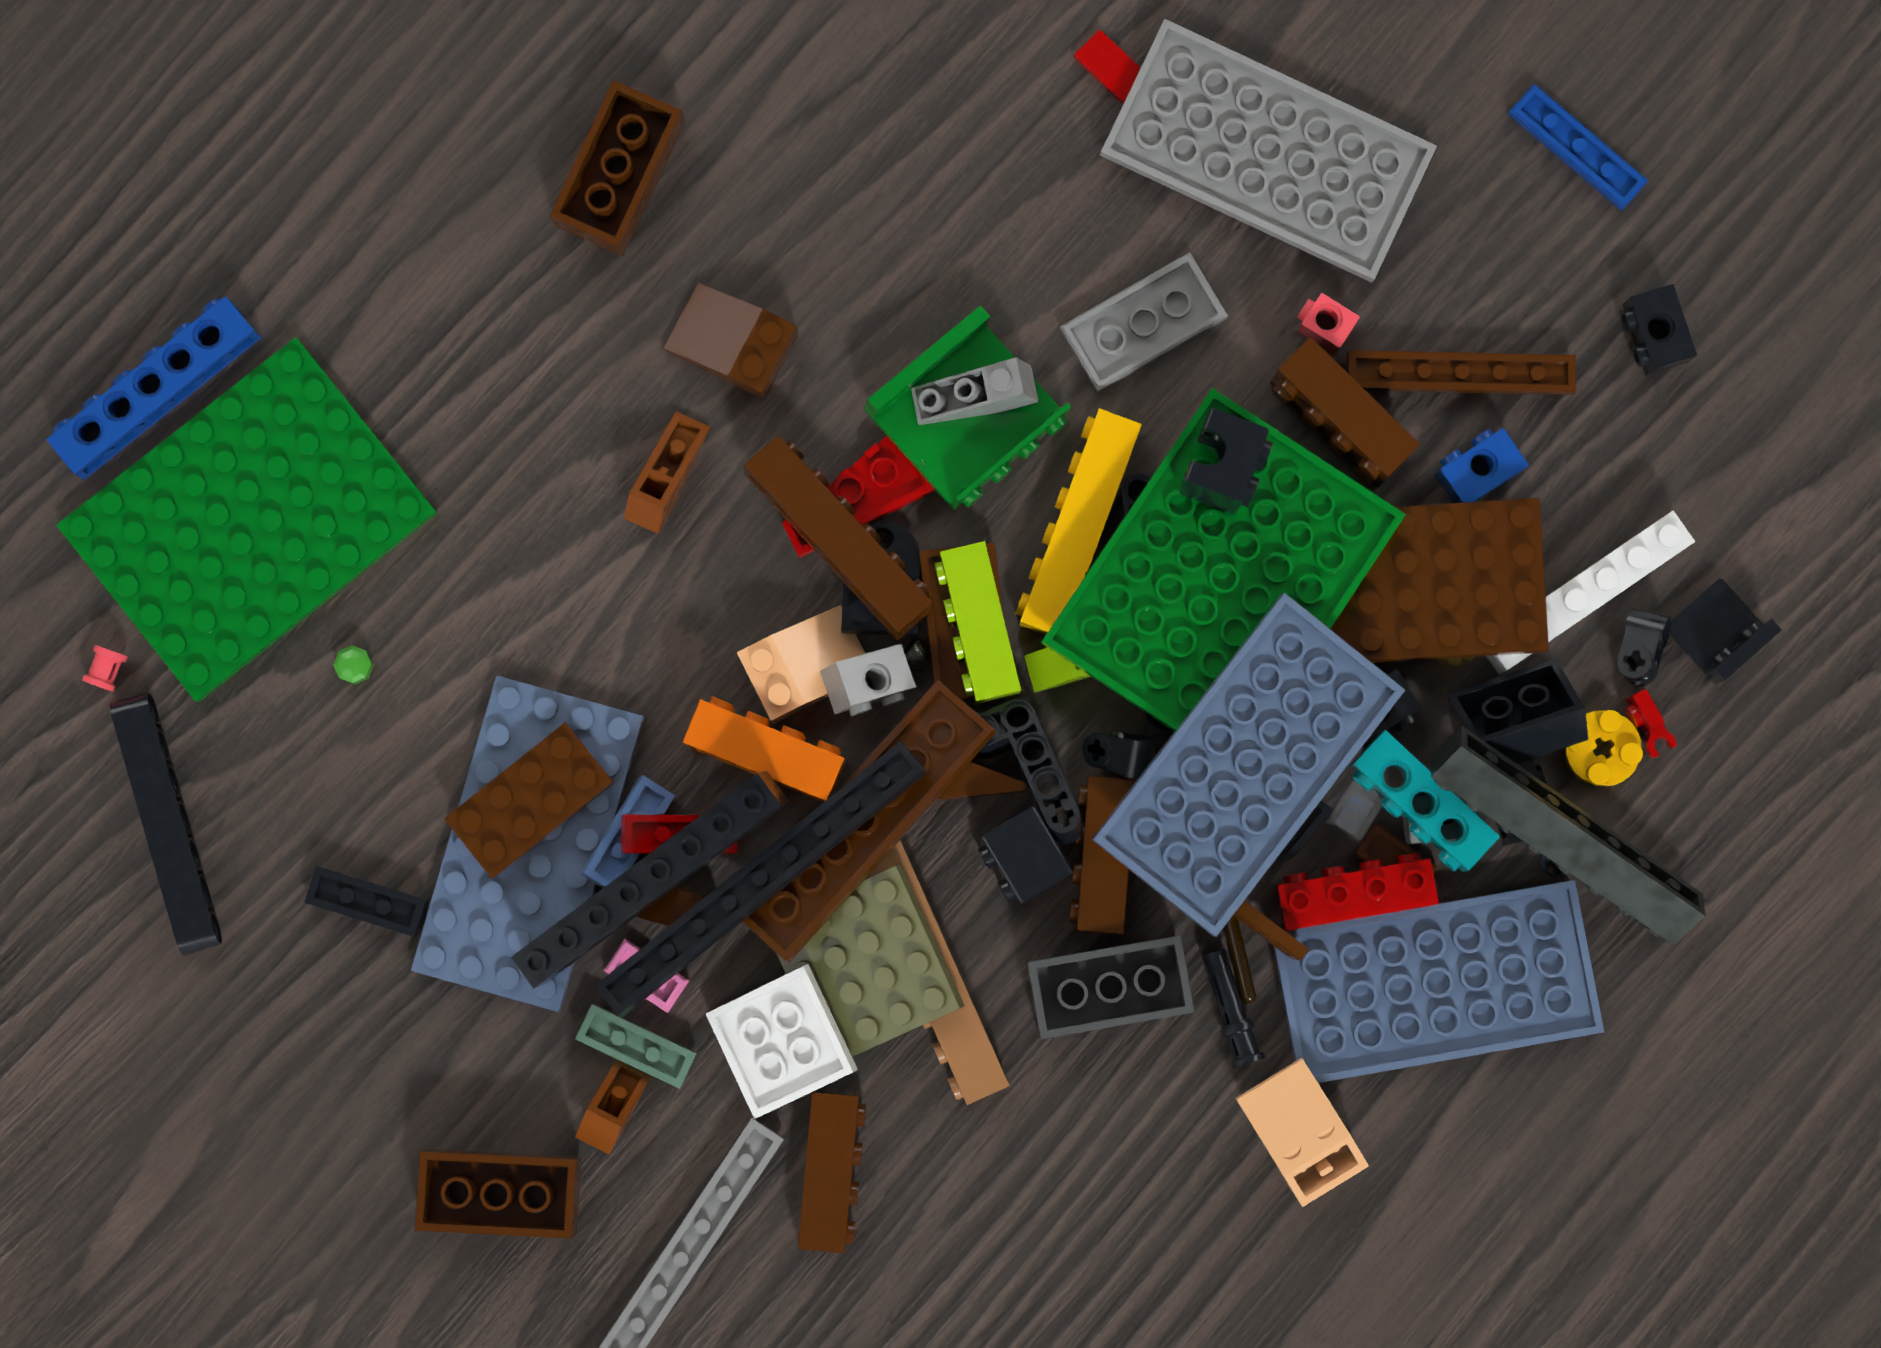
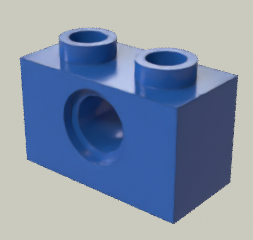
M1490 428L1471 440L1473 448L1464 454H1461L1459 449L1439 461L1442 468L1435 474V477L1453 503L1476 502L1529 466L1504 428L1494 434ZM1474 458L1484 460L1488 466L1487 475L1479 476L1475 474L1470 466L1471 460Z

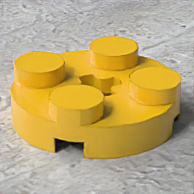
M1596 710L1587 713L1588 740L1563 748V756L1568 769L1578 780L1594 786L1608 787L1623 782L1633 774L1643 757L1641 738L1636 727L1630 720L1614 710ZM1597 738H1600L1603 742L1609 741L1612 746L1609 749L1611 755L1607 759L1604 755L1596 756L1593 752L1597 747L1595 742Z

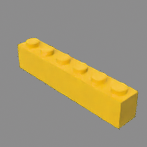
M1100 408L1096 418L1088 416L1081 434V438L1087 439L1083 453L1075 451L1068 469V473L1074 475L1069 489L1062 486L1054 507L1061 510L1056 524L1048 523L1042 543L1048 545L1043 559L1036 557L1028 578L1035 581L1031 594H1022L1015 613L1022 616L1019 626L1046 635L1086 576L1085 572H1088L1140 431L1141 423Z

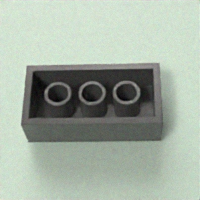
M1181 935L1026 962L1040 1039L1194 1013Z

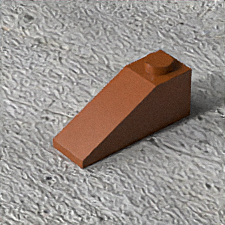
M677 411L675 412L629 492L624 519L659 534L678 499L708 435L710 426Z

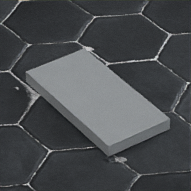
M1189 252L1061 325L1059 329L1096 392L1099 393L1228 318V315Z

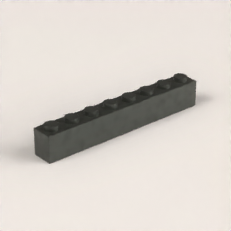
M1461 726L1432 755L1431 777L1440 788L1445 791L1451 790L1464 799L1465 803L1473 811L1482 812L1493 819L1502 831L1513 833L1519 837L1531 851L1536 854L1545 855L1555 862L1556 866L1564 874L1573 875L1584 882L1593 894L1604 896L1610 900L1622 914L1627 917L1633 916L1654 936L1663 937L1675 945L1705 917L1703 893L1465 727Z

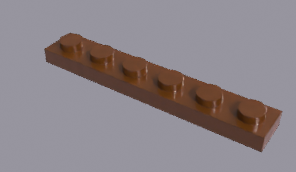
M1349 350L1347 352V373L1365 391L1573 395L1576 393V355Z

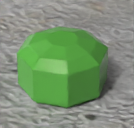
M351 645L338 651L333 666L340 679L356 685L369 679L374 664L368 651Z

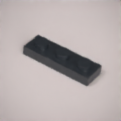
M316 866L304 903L417 937L428 900Z

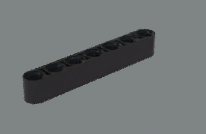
M145 692L110 703L111 717L177 946L181 954L185 956L222 944L220 926L154 699L149 692Z

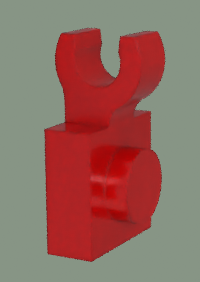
M1647 689L1638 691L1625 698L1628 704L1625 711L1629 720L1636 728L1640 726L1642 731L1647 733L1644 749L1650 758L1653 759L1659 756L1658 751L1655 749V741L1657 739L1664 740L1669 749L1677 746L1674 736L1663 725L1665 721Z

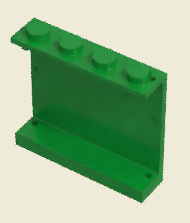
M981 305L869 397L864 407V411L954 511L963 503L966 507L973 505L984 494L981 489L990 480L995 484L1000 482L1011 472L1012 468L1009 464L1019 456L1025 460L1040 447L1037 441L1047 432L1051 437L1059 432L1068 422L1065 417L1071 408L1068 402L1060 408L1034 379L1039 402L1000 413L925 425L918 424L911 388L1015 358L987 327L990 315Z

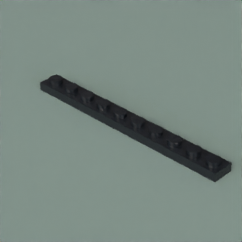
M900 741L595 986L616 1015L622 1018L926 775V771L902 741Z

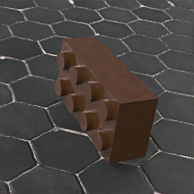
M613 80L550 214L554 226L620 256H624L685 125L682 110Z
M1311 337L1277 369L1270 382L1275 387L1272 392L1276 398L1286 406L1292 404L1301 413L1299 416L1301 422L1314 433L1317 430L1320 431L1329 440L1326 443L1327 447L1338 458L1343 459L1346 457L1355 466L1353 471L1356 476L1368 486L1373 483L1379 488L1420 446V443Z
M439 1149L420 1151L415 1231L572 1239L577 1235L581 1157Z

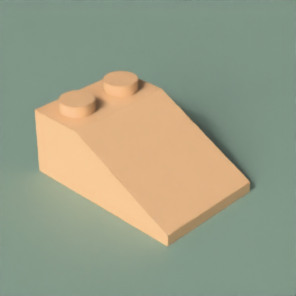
M841 605L774 633L737 652L773 724L829 697L820 673L821 670L835 662L865 654L856 634L841 633Z

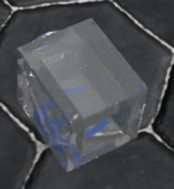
M1352 780L1346 784L1332 807L1333 810L1324 822L1356 842L1360 841L1382 807L1380 802L1383 799L1378 796V793L1373 788L1368 792Z

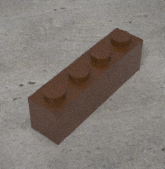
M1088 776L1087 785H1079L1078 807L1085 808L1082 832L1079 838L1075 840V845L1082 846L1081 861H1074L1072 873V884H1079L1078 900L1071 899L1069 922L1076 923V931L1124 934L1128 868L1091 839L1134 785L1135 780Z
M821 1091L812 1092L798 1249L845 1253L846 1244H854L856 1221H850L848 1218L850 1205H857L859 1182L852 1181L853 1166H861L863 1143L855 1142L857 1127H864L866 1104H859L860 1095Z

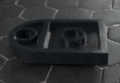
M878 520L868 523L876 533L884 531L893 537V545L885 549L888 554L891 551L895 552L907 567L904 572L913 581L920 580V550L914 536L905 527L892 521ZM843 582L841 633L892 635ZM918 623L903 636H917Z

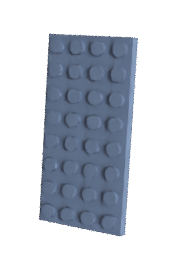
M1282 593L1091 840L1204 930L1217 937L1401 697L1405 689L1286 593Z
M496 675L459 806L564 722L570 726L614 783L495 879H491L452 829L411 971L561 1012L574 963L548 983L533 989L511 957L594 895L597 884L583 876L581 872L617 815L644 716Z
M1575 880L1286 931L1309 949L1302 960L1290 959L1273 946L1294 1062L1302 1058L1318 1083L1604 1032Z

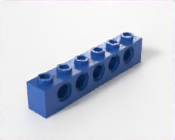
M225 296L221 300L217 298L210 301L201 310L202 315L191 324L186 322L176 328L171 335L172 339L162 347L156 346L150 349L142 357L143 362L132 371L126 370L120 373L112 381L113 386L102 395L96 394L90 397L82 405L83 410L72 419L69 417L60 421L52 429L53 434L46 440L74 475L83 480L87 479L262 338L231 300ZM211 330H219L220 337L217 343L212 346H205V335ZM188 353L190 355V362L187 367L182 370H175L174 363L176 358L181 354ZM153 377H159L160 386L158 390L154 393L146 394L145 385L147 381ZM123 401H129L130 410L128 414L117 418L115 415L117 405ZM92 425H99L100 434L98 438L92 442H87L86 431Z

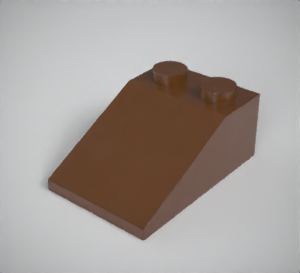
M698 283L663 349L764 401L799 334L796 325L767 310Z

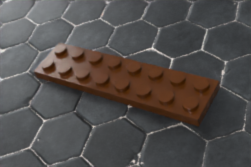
M937 680L842 787L900 741H902L927 774L742 922L787 963H790L997 732L995 728Z

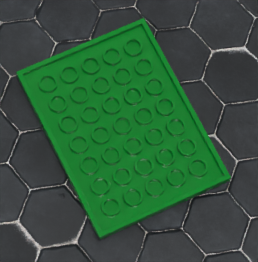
M295 337L56 526L194 701L199 703L438 513L299 339Z
M1211 388L1041 643L1175 732L1282 593H1286L1331 629L1406 514L1214 388ZM1212 408L1268 428L1269 433L1266 440L1273 442L1261 472L1254 471L1253 476L1260 480L1252 501H1250L1248 508L1241 505L1235 514L1185 497L1179 493L1191 460L1204 465H1213L1219 462L1218 455L1214 449L1197 442L1203 424Z

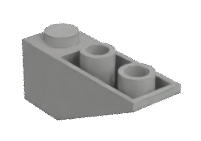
M1017 357L911 388L919 425L1000 413L1039 402L1031 365Z

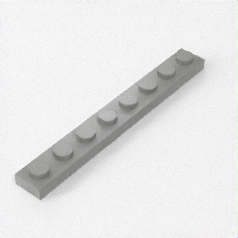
M753 1117L751 1118L599 1348L647 1347L782 1144L783 1137Z

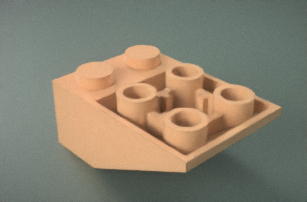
M1302 1058L1236 1097L1237 1102L1302 1207L1369 1167L1350 1133Z

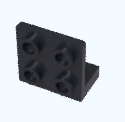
M1718 579L1672 619L1670 636L1713 684H1717L1729 678L1781 632L1782 629L1773 619L1761 622L1723 579Z

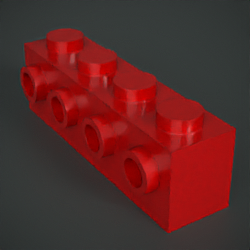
M1420 852L1397 856L1398 863L1383 866L1382 859L1360 862V870L1345 873L1343 865L1321 869L1322 877L1307 879L1306 872L1283 876L1284 883L1276 885L1283 928L1285 931L1438 905L1439 901L1431 858L1421 859Z

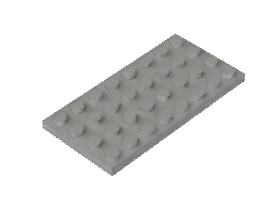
M1164 19L1101 150L1100 156L1372 283L1437 145Z

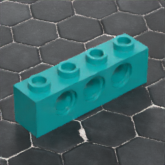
M1386 730L1380 732L1349 765L1355 771L1352 778L1366 791L1369 792L1373 788L1384 799L1380 804L1395 818L1402 815L1411 823L1412 826L1409 828V831L1423 844L1426 845L1430 841L1441 852L1437 857L1454 872L1458 868L1462 872L1469 871L1500 838L1488 824L1451 790L1445 791L1440 788L1431 777V772ZM1387 767H1395L1401 772L1402 782L1398 788L1389 787L1385 783L1383 775ZM1417 793L1425 794L1430 800L1431 807L1425 815L1417 813L1412 806L1413 797ZM1445 820H1452L1459 827V835L1455 841H1448L1441 834V826Z

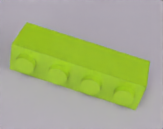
M985 541L941 551V562L934 563L939 585L947 584L950 599L943 600L948 623L956 621L959 636L952 637L957 660L964 658L968 673L961 675L966 697L974 696L975 704L1020 694L1021 687Z

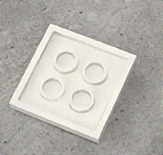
M809 964L706 1013L754 1119L858 1070Z

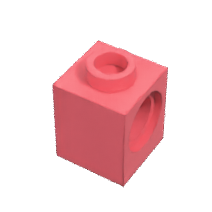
M1321 292L1316 302L1308 299L1297 318L1303 322L1297 332L1307 338L1311 337L1319 346L1336 355L1360 316ZM1320 314L1329 315L1334 320L1335 327L1331 330L1321 329L1316 323V316Z

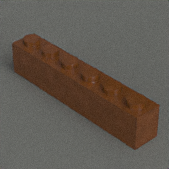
M777 435L744 464V475L898 641L932 611L933 602L930 598L933 595L921 580L913 581L904 572L907 567L895 552L891 551L888 554L878 544L881 538L869 524L866 523L862 526L852 516L855 514V510L843 496L840 495L836 498L828 490L827 487L830 484L825 476L817 468L811 471L803 463L804 455L792 441L789 440L785 443Z

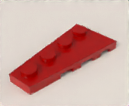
M888 436L869 448L859 460L848 469L843 470L827 487L836 498L841 495L851 504L855 510V514L852 516L862 526L866 523L877 521L935 492L930 483ZM784 520L782 525L799 559L814 552L811 546L788 521Z

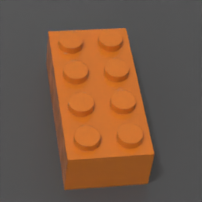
M711 697L710 702L700 699L683 740V743L688 748L754 775L758 772L768 771L776 784L823 803L834 795L847 763L845 758L840 756L842 753L840 748L819 740L817 746L805 742L806 737L804 733L787 726H783L781 732L770 728L771 722H769V719L747 711L745 717L734 713L736 708L732 704L716 697Z

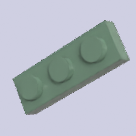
M595 1004L591 1005L575 1038L594 1049L679 1089L682 1087L697 1055L696 1052Z

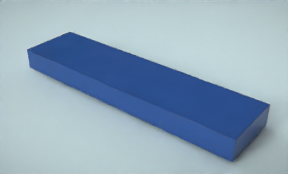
M1533 84L1509 111L1508 115L1620 211L1628 205L1648 182L1643 175L1536 84Z

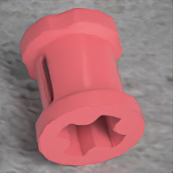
M95 645L93 651L96 654L88 674L83 675L81 681L114 692L115 685L113 683L121 663L126 662L128 656Z

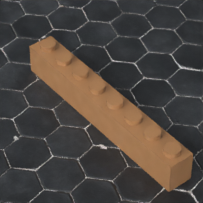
M899 840L864 880L896 865H902L965 1005L923 1026L925 1029L933 1027L938 1041L932 1043V1046L940 1064L949 1063L954 1076L947 1080L956 1100L964 1097L966 1104L969 1105L1009 1087V1084L904 847Z

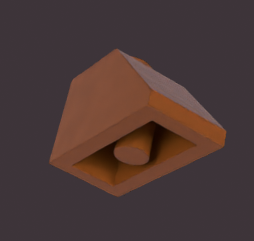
M616 1059L587 1107L575 1138L610 1155L629 1122L651 1075Z

